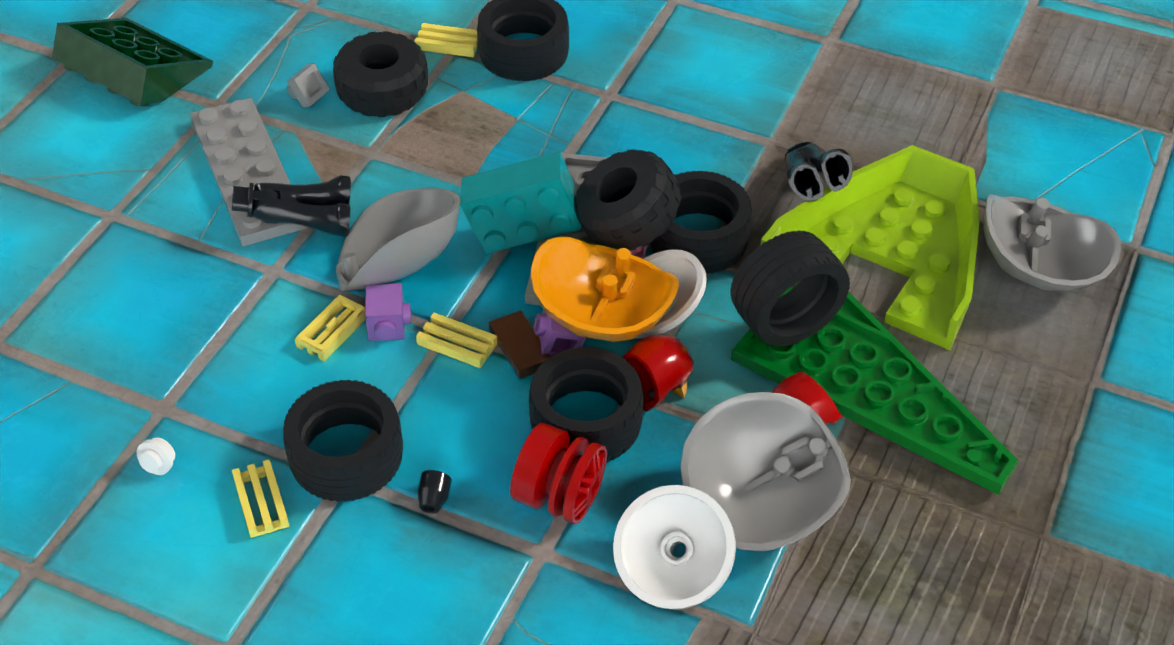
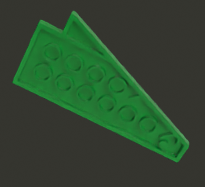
M789 287L781 296L788 293L793 287ZM850 292L837 315L816 334L799 343L782 347L771 346L763 342L749 329L732 349V361L778 384L798 372L806 373L826 391L838 411L845 418L997 495L1001 493L1016 469L1018 459Z

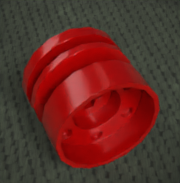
M539 423L531 431L519 453L511 479L510 495L514 501L534 509H540L548 502L550 515L559 517L563 514L565 521L577 524L585 517L600 489L607 462L606 446L599 443H591L589 445L588 440L583 437H577L569 446L570 437L567 431L546 423Z

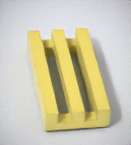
M422 23L421 30L418 32V38L416 37L414 41L421 47L422 51L474 57L478 48L477 30Z
M339 294L295 338L296 347L301 350L304 347L307 348V353L312 356L317 353L318 358L325 362L366 320L365 306ZM344 307H347L337 318L335 317ZM326 326V329L315 340H312Z
M435 312L430 317L431 322H426L423 326L424 332L419 331L416 335L417 345L478 368L483 366L498 344L497 335ZM433 335H435V336H437V337H440V338H443V339H445V340L451 341V343H449V342H447V341H444V340H441V339H439V338L433 337ZM464 347H467V348H469V349H472V350H475V351H477V352H480V354H479V353H476V352H473V351H471V350L465 349Z
M270 459L262 461V467L256 468L254 463L247 465L248 470L240 472L239 468L232 470L250 538L290 527ZM259 478H267L279 520L271 521ZM245 482H252L263 520L262 525H255L244 487Z

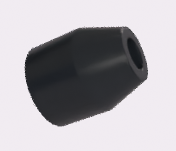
M436 470L422 472L417 490L419 508L422 511L430 514L440 511L449 496L452 483L449 475Z

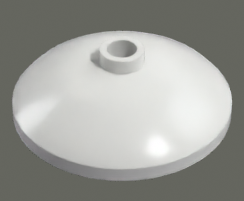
M666 250L644 258V260L651 262L661 270L674 274L678 279L679 288L676 297L660 321L652 329L635 338H647L652 335L667 333L682 324L697 308L704 294L707 278L705 269L696 256L683 250Z
M683 485L661 486L642 494L634 500L620 518L613 542L615 565L619 576L627 588L648 604L664 609L689 608L712 597L727 580L732 570L736 553L733 526L723 508L706 493ZM677 544H684L686 546L685 554L679 558L675 557L673 554L674 547Z

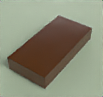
M521 310L489 322L490 333L497 335L498 346L519 379L534 374L546 359L551 358L549 353L542 354L541 341L535 335L534 329Z

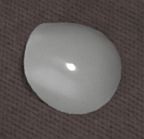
M439 188L410 189L386 195L367 207L352 225L340 251L336 266L339 289L341 291L366 289V285L393 283L416 273L436 259L446 248L456 231L461 202L460 196L453 191Z
M988 195L984 214V234L987 246L999 266L1012 277L1042 290L1078 291L1105 279L1116 267L1121 253V241L1116 230L1106 222L1094 217L1071 213L1051 205L1045 198H1038L1037 201L1020 197Z
M771 392L745 393L731 397L706 412L693 426L684 443L680 466L683 486L692 487L706 493L726 512L735 533L736 548L740 550H774L807 537L819 529L837 512L849 493L851 483L849 468L844 454L822 418L809 405L799 399Z

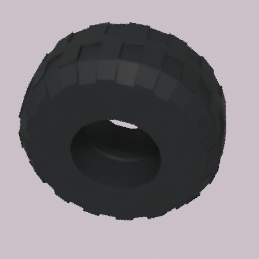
M375 31L362 36L359 35L343 45L333 61V77L338 97L350 109L360 112L365 116L386 117L401 114L403 111L414 107L426 93L428 67L425 54L419 45L402 34H395L389 31Z
M635 149L612 154L611 157L600 161L594 169L587 173L583 183L580 184L576 197L577 219L597 245L618 250L621 248H626L629 251L636 250L638 247L652 243L654 239L666 232L667 227L673 223L681 201V188L671 169L655 153Z

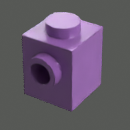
M402 283L366 285L365 318L369 341L405 339V324H411L410 303H404Z
M544 309L542 314L538 313L536 315L534 333L539 335L542 354L549 353L552 357V355H556L564 350L582 348L587 337L578 336L555 322L547 315Z

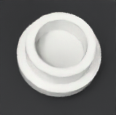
M162 438L145 440L138 446L136 451L141 467L149 473L164 475L173 466L175 451Z

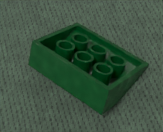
M128 18L57 23L52 59L64 64V68L85 75L86 80L108 87L107 90L109 92L129 98L130 102L137 106L145 107L149 106V103L166 100L213 65L212 60Z

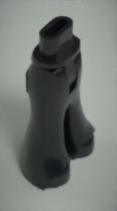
M801 142L790 147L785 153L789 185L794 193L803 200L814 201L823 197L824 188L820 176L833 192L843 189L851 180L853 173L852 159L843 149H832L826 152L812 142Z
M340 175L327 182L318 184L256 183L254 185V183H249V187L233 186L232 211L247 212V217H254L265 223L297 224L346 238L350 223L351 179L348 176Z

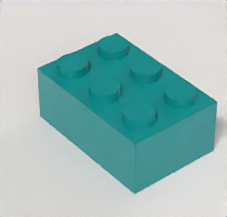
M560 151L462 178L460 206L485 254L583 229L576 213L578 190Z

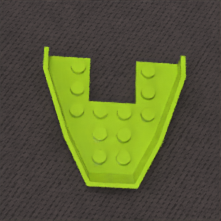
M911 145L853 171L850 182L843 189L833 192L827 187L824 189L822 198L814 201L806 200L782 215L763 236L761 245L782 233L797 230L806 231L823 241L842 264L851 253L910 277L886 312L884 323L951 350L972 300L980 225L975 169Z

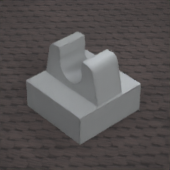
M315 63L305 65L287 80L289 86L286 87V90L292 99H298L303 108L310 107L330 90Z

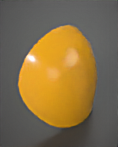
M572 237L548 239L539 247L531 266L534 293L540 305L552 320L578 336L611 342L631 340L652 329L668 310L679 288L678 279L674 274L663 271L640 257L631 255V252L626 248L618 250L607 246L589 244Z

